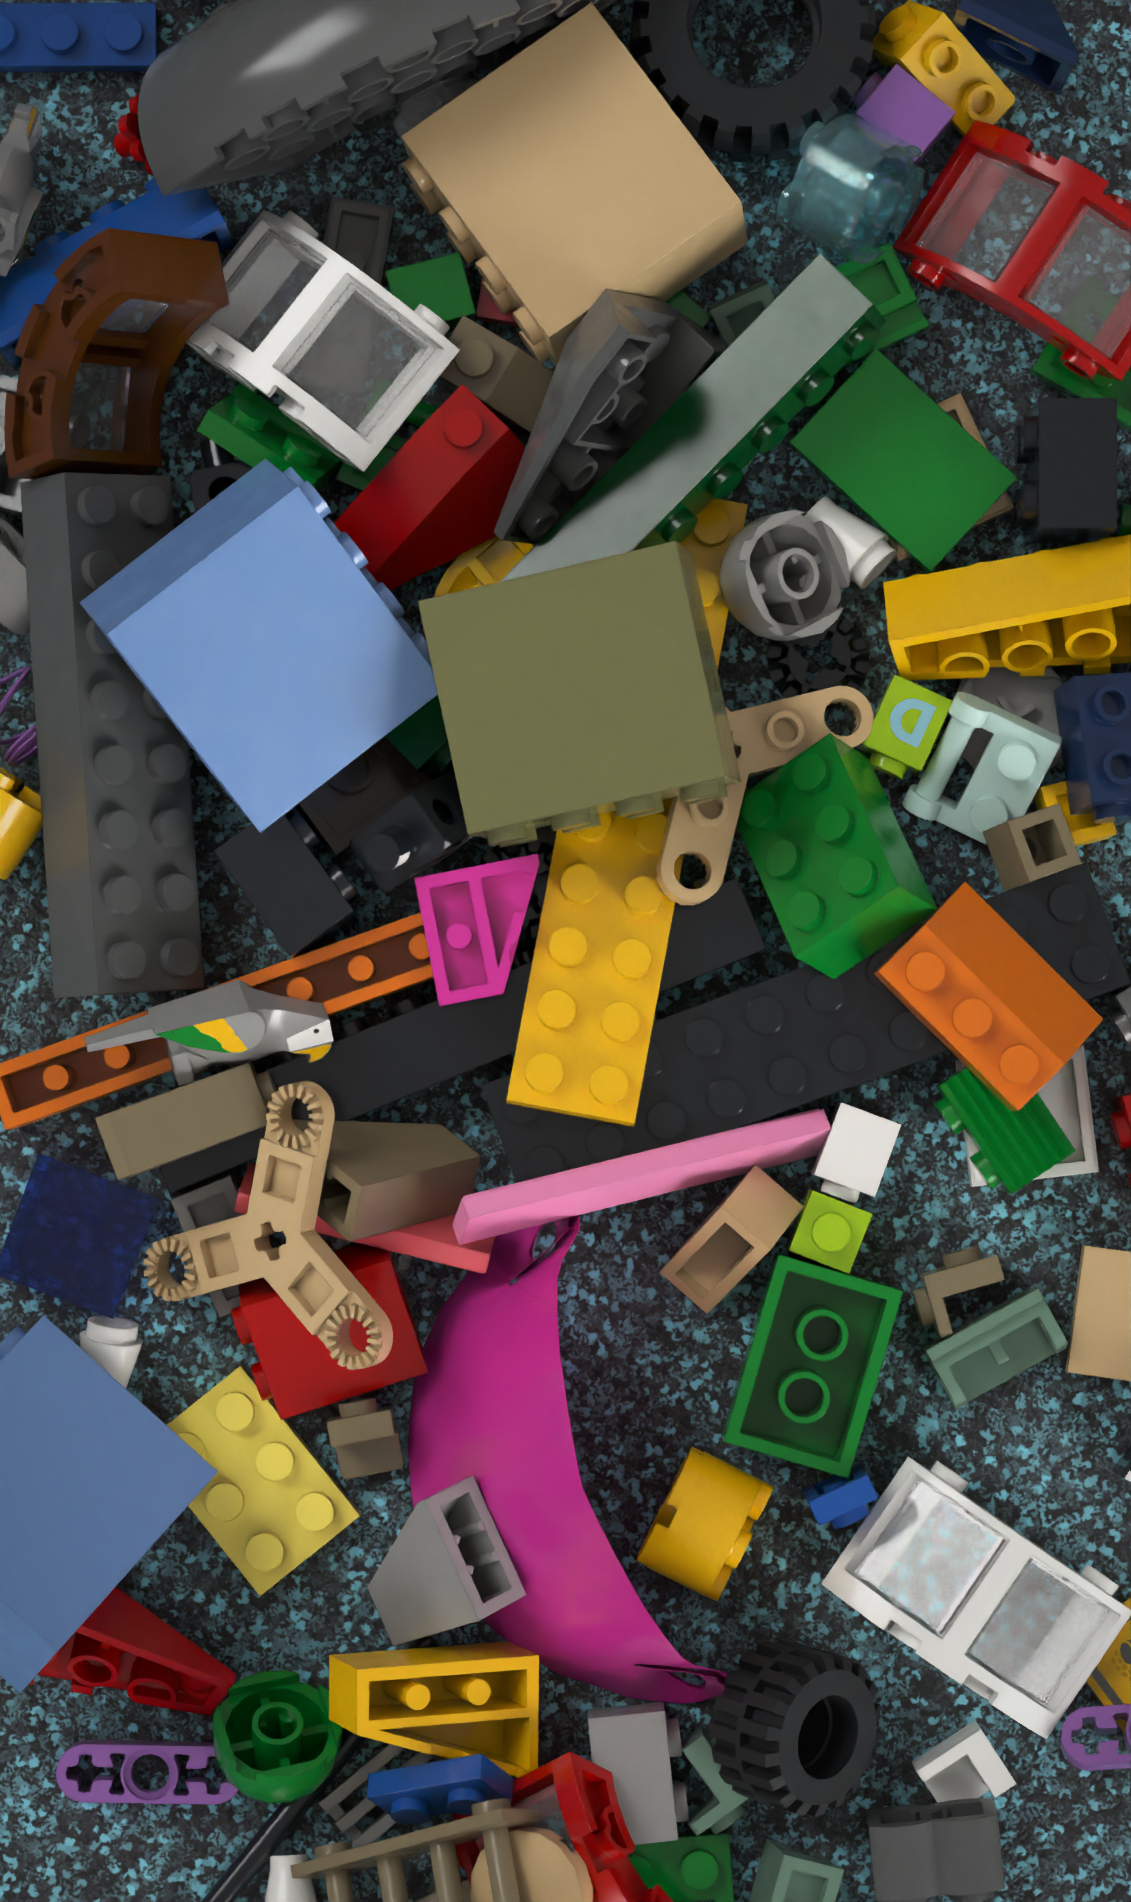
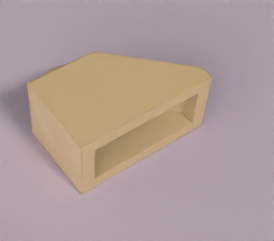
M755 1164L720 1201L659 1273L708 1314L772 1249L804 1206Z

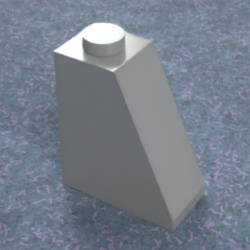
M473 1475L417 1503L367 1587L393 1646L480 1621L526 1596Z

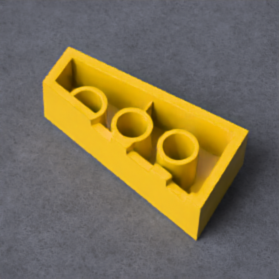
M1131 534L1120 537H1107L1094 542L1053 550H1040L1032 554L991 562H978L970 566L929 574H916L908 578L883 582L888 641L899 675L906 680L985 678L990 668L1006 667L1011 671L1018 672L1020 677L1045 676L1046 666L1083 665L1084 675L1110 674L1111 664L1131 663Z

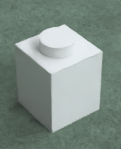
M837 1102L829 1122L831 1130L817 1155L811 1174L824 1178L820 1191L856 1204L860 1192L873 1197L876 1196L901 1124L842 1102Z

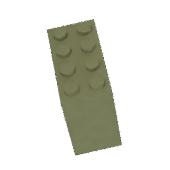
M677 541L418 601L468 835L487 838L489 846L509 847L538 840L536 828L552 825L553 831L562 830L563 833H571L600 826L599 814L616 810L617 817L625 816L626 819L660 813L664 811L662 800L680 796L681 802H689L690 805L728 797L726 785L741 782L693 555Z

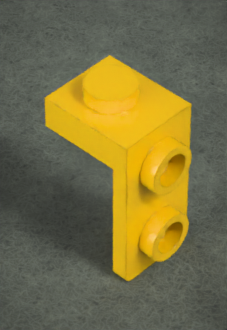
M908 0L904 5L892 10L882 20L879 26V33L873 38L874 48L872 53L880 63L893 68L896 64L899 65L956 113L951 123L963 137L975 120L994 125L1014 104L1015 96L944 12Z

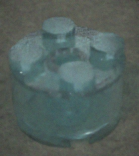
M843 114L827 125L820 121L814 122L801 140L799 151L803 158L797 168L793 181L784 189L779 198L777 212L779 216L789 221L792 229L858 264H869L885 252V250L877 246L878 243L888 232L899 236L916 207L924 182V169L916 166L914 159L915 157L923 156L921 149L853 114Z

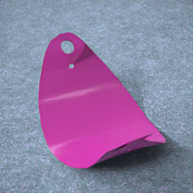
M579 1215L553 1221L556 1226V1238L553 1244L536 1259L533 1257L535 1241L539 1231L547 1223L497 1235L486 1273L481 1274L467 1271L456 1289L441 1307L423 1346L428 1373L416 1376L414 1379L408 1434V1457L413 1506L415 1508L421 1500L466 1477L474 1476L526 1593V1596L485 1617L484 1621L506 1641L539 1655V1664L562 1676L586 1682L634 1699L686 1704L722 1695L726 1688L723 1681L728 1674L692 1664L682 1658L664 1636L644 1607L617 1559L582 1486L568 1412L560 1355L557 1311L558 1275L562 1260L580 1230ZM555 1244V1246H554L553 1249L550 1251V1253H549L547 1256H545V1255L549 1252V1250L551 1249V1247ZM520 1278L515 1284L509 1285L513 1279ZM672 1671L701 1675L706 1684H690Z

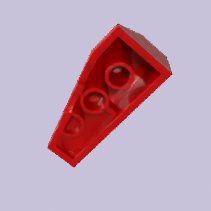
M462 384L411 436L334 524L341 533L345 531L369 562L364 567L378 583L382 582L392 592L402 584L437 566L439 568L456 559L458 555L489 539L493 540L498 537L494 533V529L525 447L513 432Z
M117 1587L110 1592L37 1674L72 1681L71 1692L92 1695L94 1687L126 1690L128 1697L135 1703L211 1716L229 1689L234 1685L236 1677L235 1672ZM34 1679L29 1683L30 1685H33Z

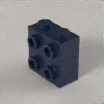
M1131 672L1074 676L1053 691L1059 736L1062 737L1061 750L1070 815L1093 814L1094 823H1112L1130 819Z

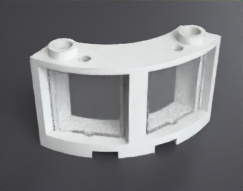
M263 210L221 263L229 305L208 317L194 331L186 344L216 369L232 377L254 392L257 388L269 398L274 392L279 394L284 400L278 409L286 417L305 430L345 464L364 472L460 349L444 337L450 327L438 315L422 304H419L414 311L360 269L318 241L316 238L319 234L298 215L288 211L281 218Z
M907 1457L821 1584L882 1630L886 1629L897 1639L915 1649L917 1655L961 1685H966L980 1696L989 1700L988 1702L1047 1739L1131 1616V1609L1113 1597L1119 1585L1087 1564L1081 1574L963 1494L962 1492L969 1482L939 1461H936L931 1470H928L912 1458Z

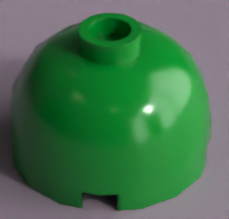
M287 1670L261 1671L238 1680L229 1689V1697L221 1704L220 1708L217 1706L213 1715V1742L216 1762L226 1780L251 1799L271 1804L290 1803L305 1797L315 1791L331 1775L341 1748L342 1727L329 1720V1690L319 1683L318 1690H316L309 1684L299 1682L300 1674Z

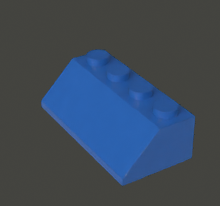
M153 178L144 186L146 194L124 205L122 200H115L102 206L90 215L91 225L71 236L68 235L67 231H61L47 237L34 247L33 250L36 256L16 267L12 265L6 277L0 276V352L13 369L21 367L23 359L14 355L22 328L33 304H44L53 287L58 282L54 272L73 251L105 229L113 228L217 242L219 254L232 248L234 243L225 220L206 189L201 188L163 197L155 178ZM138 299L127 300L115 309L111 315L138 301Z

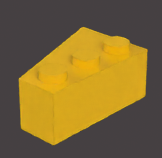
M509 1641L329 1655V1720L356 1735L429 1755L434 1754L454 1759L483 1754L507 1774L520 1778L538 1768L539 1655Z

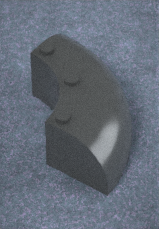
M617 0L231 1L213 10L208 15L206 21L160 53L148 68L141 84L138 99V123L143 149L163 197L298 168L330 145L356 131L357 128L354 123L376 117L388 109L394 111L440 90L442 84L454 81L474 69L478 75L498 68L592 2L599 13H601Z

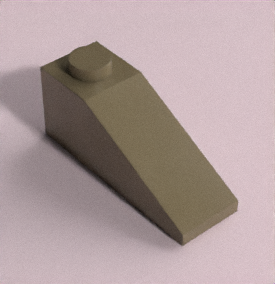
M463 315L449 338V341L460 351L434 384L451 394L462 384L465 385L506 426L529 439L554 371L542 363L540 364L538 360L517 346Z

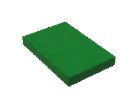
M875 349L789 442V446L878 528L887 534L927 573H931L1017 479L1010 470L878 349Z

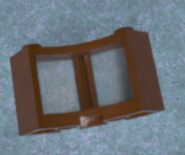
M107 228L83 243L57 268L54 275L58 282L53 287L44 304H33L22 328L14 355L23 358L18 376L16 393L7 392L5 402V451L9 478L34 480L64 472L144 475L163 467L160 450V417L163 397L171 370L179 353L194 331L216 311L229 305L217 242Z

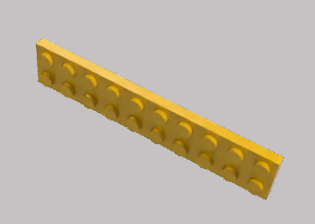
M714 498L696 516L698 521L695 528L679 544L693 555L718 671L729 611L724 603L719 583L721 561L733 536L744 528L748 504L722 499L716 500ZM673 798L662 800L664 811L660 813L626 819L625 816L617 817L615 810L599 814L600 826L571 833H563L562 830L557 831L508 1088L507 1104L634 1127L675 902L668 900L669 897L660 891L661 887L656 881V865L658 864ZM684 855L679 856L674 864V875L678 882Z

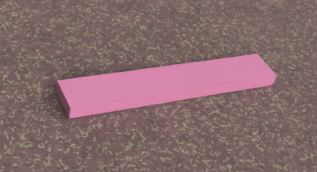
M818 1108L465 1195L461 1199L452 1226L458 1244L462 1245L745 1174L755 1164L760 1169H765L817 1156L831 1130V1126L824 1109L819 1110Z

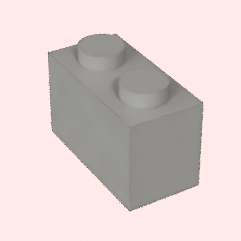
M663 1702L587 1710L592 1762L612 1772L618 1804L634 1844L678 1840L676 1822L689 1821L685 1782L672 1783L670 1758L682 1757L678 1718L666 1719Z

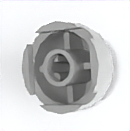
M793 509L760 517L750 522L733 536L721 561L719 583L724 603L734 619L757 636L789 641L823 633L839 618L844 608H837L841 600V589L849 588L850 571L845 550L832 528L823 521L813 522L808 517L801 515L805 512Z

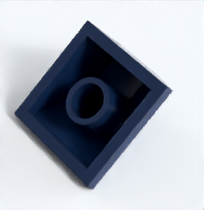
M962 0L952 22L980 56L1060 95L1080 55L1052 0Z

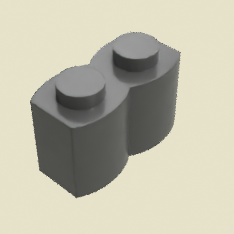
M958 1799L933 1805H896L866 1811L876 1901L927 1902V1898L937 1895H953V1899L958 1902H980L990 1898L991 1892L1005 1888L998 1813L994 1799Z

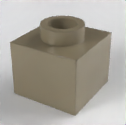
M1060 803L982 831L1004 892L1081 864Z

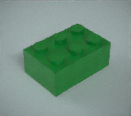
M831 733L744 792L737 826L792 953L797 959L835 979L938 910L869 758Z
M775 1252L721 1437L723 1441L849 1478L903 1291L893 1286Z

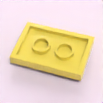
M243 1365L239 1366L167 1424L173 1432L218 1471L188 1507L259 1596L263 1595L361 1515V1512L286 1418L280 1419L274 1403L270 1399L261 1400L254 1378Z

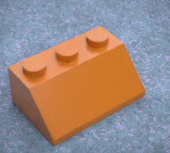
M963 882L938 910L873 973L1010 1111H1019L1068 1062L1103 1020L966 882Z

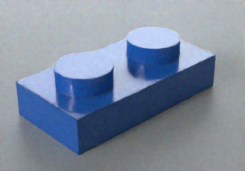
M859 1463L852 1466L849 1478L833 1475L801 1490L818 1525L820 1526L830 1521L834 1529L848 1526L869 1515L870 1511L866 1504L878 1499L868 1474Z
M476 1754L368 1773L367 1798L391 1815L394 1821L407 1825H418L426 1823L430 1816L454 1812L461 1815H472L471 1806L483 1801L506 1798L510 1799L511 1803L513 1778L483 1754Z

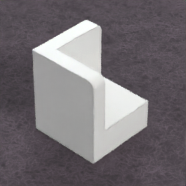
M976 1720L912 1761L916 1772L926 1784L937 1803L978 1798L989 1790L996 1798L1016 1785L1015 1780Z

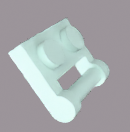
M957 692L948 710L952 717L918 785L912 784L909 787L902 805L917 817L929 821L935 820L987 845L982 831L1025 815L1061 745L1062 737L966 692ZM983 728L993 734L959 801H954L942 795V792L974 729Z

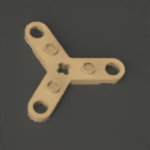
M834 686L733 712L725 706L741 782L726 785L728 797L706 803L690 805L689 802H681L680 796L673 797L664 831L665 836L658 864L656 865V881L661 887L660 891L669 897L668 900L677 902L679 905L693 906L706 901L719 890L724 879L748 777L779 769L829 733L853 749L867 739L872 730L874 716L869 701L861 692L848 686ZM840 702L843 706L847 705L849 707L848 710L853 711L852 715L854 718L856 717V721H854L856 726L852 734L839 736L828 729L824 721V712L831 703L838 704ZM688 854V856L694 855L696 859H701L703 865L705 864L706 868L704 869L707 875L705 876L706 881L701 888L688 889L676 880L674 864L679 856Z
M311 1081L290 1083L279 1087V1090L271 1095L272 1101H269L266 1106L270 1109L269 1113L266 1114L265 1136L260 1139L247 1214L162 1238L152 1243L153 1247L149 1248L146 1252L148 1258H145L143 1265H147V1270H144V1277L148 1276L149 1282H147L149 1288H154L155 1291L153 1293L157 1297L162 1296V1299L165 1301H180L265 1278L312 1335H317L326 1346V1349L330 1350L331 1358L337 1359L338 1365L341 1367L346 1366L350 1370L367 1368L381 1363L388 1356L392 1348L393 1330L390 1320L376 1301L315 1231L335 1120L334 1106L330 1096L320 1085ZM296 1098L303 1099L302 1102L304 1104L308 1103L307 1110L312 1111V1114H309V1118H312V1121L308 1122L310 1128L305 1129L304 1132L299 1130L292 1120L291 1109ZM283 1231L286 1237V1244L272 1248L269 1235ZM172 1252H177L178 1256H183L181 1258L182 1262H187L188 1264L184 1266V1269H188V1273L184 1274V1277L187 1279L181 1282L183 1285L177 1283L170 1274L168 1263ZM355 1318L359 1322L363 1321V1327L369 1328L366 1334H371V1338L367 1339L370 1345L366 1346V1352L357 1350L349 1336L350 1324Z

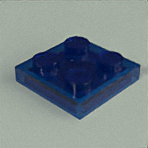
M39 1153L0 1254V1276L114 1319L118 1313L161 1198Z

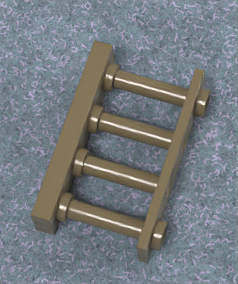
M506 1798L488 1800L471 1806L473 1816L353 1848L352 1842H339L319 1846L314 1849L315 1859L290 1865L292 1878L325 1879L328 1902H355L350 1874L377 1867L382 1901L409 1902L402 1860L430 1852L437 1901L464 1902L455 1845L483 1838L493 1902H520L509 1831L540 1823L538 1809L511 1808L510 1799Z

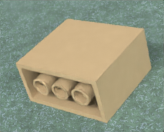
M592 2L401 136L409 157L401 164L412 181L410 187L430 216L440 210L438 215L448 230L446 236L456 252H460L461 259L466 265L477 260L475 265L485 280L482 282V285L487 294L503 315L511 309L514 310L512 316L521 329L518 334L529 352L540 364L549 358L553 365L557 366L567 338L606 288L665 302L748 243L741 200Z

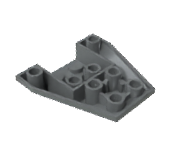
M606 288L565 342L494 533L502 541L537 544L730 345L664 301Z

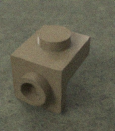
M979 1245L970 1246L943 1254L942 1258L945 1266L918 1273L922 1288L913 1290L912 1296L922 1328L933 1325L936 1335L940 1338L953 1335L943 1297L1005 1280L998 1255L994 1253L981 1255Z
M376 1397L338 1404L340 1415L330 1416L326 1424L331 1448H336L341 1477L352 1479L401 1469L404 1465V1459L393 1404L378 1407Z

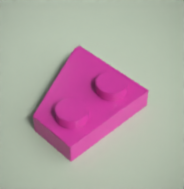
M538 854L414 878L440 1007L504 994L539 868Z

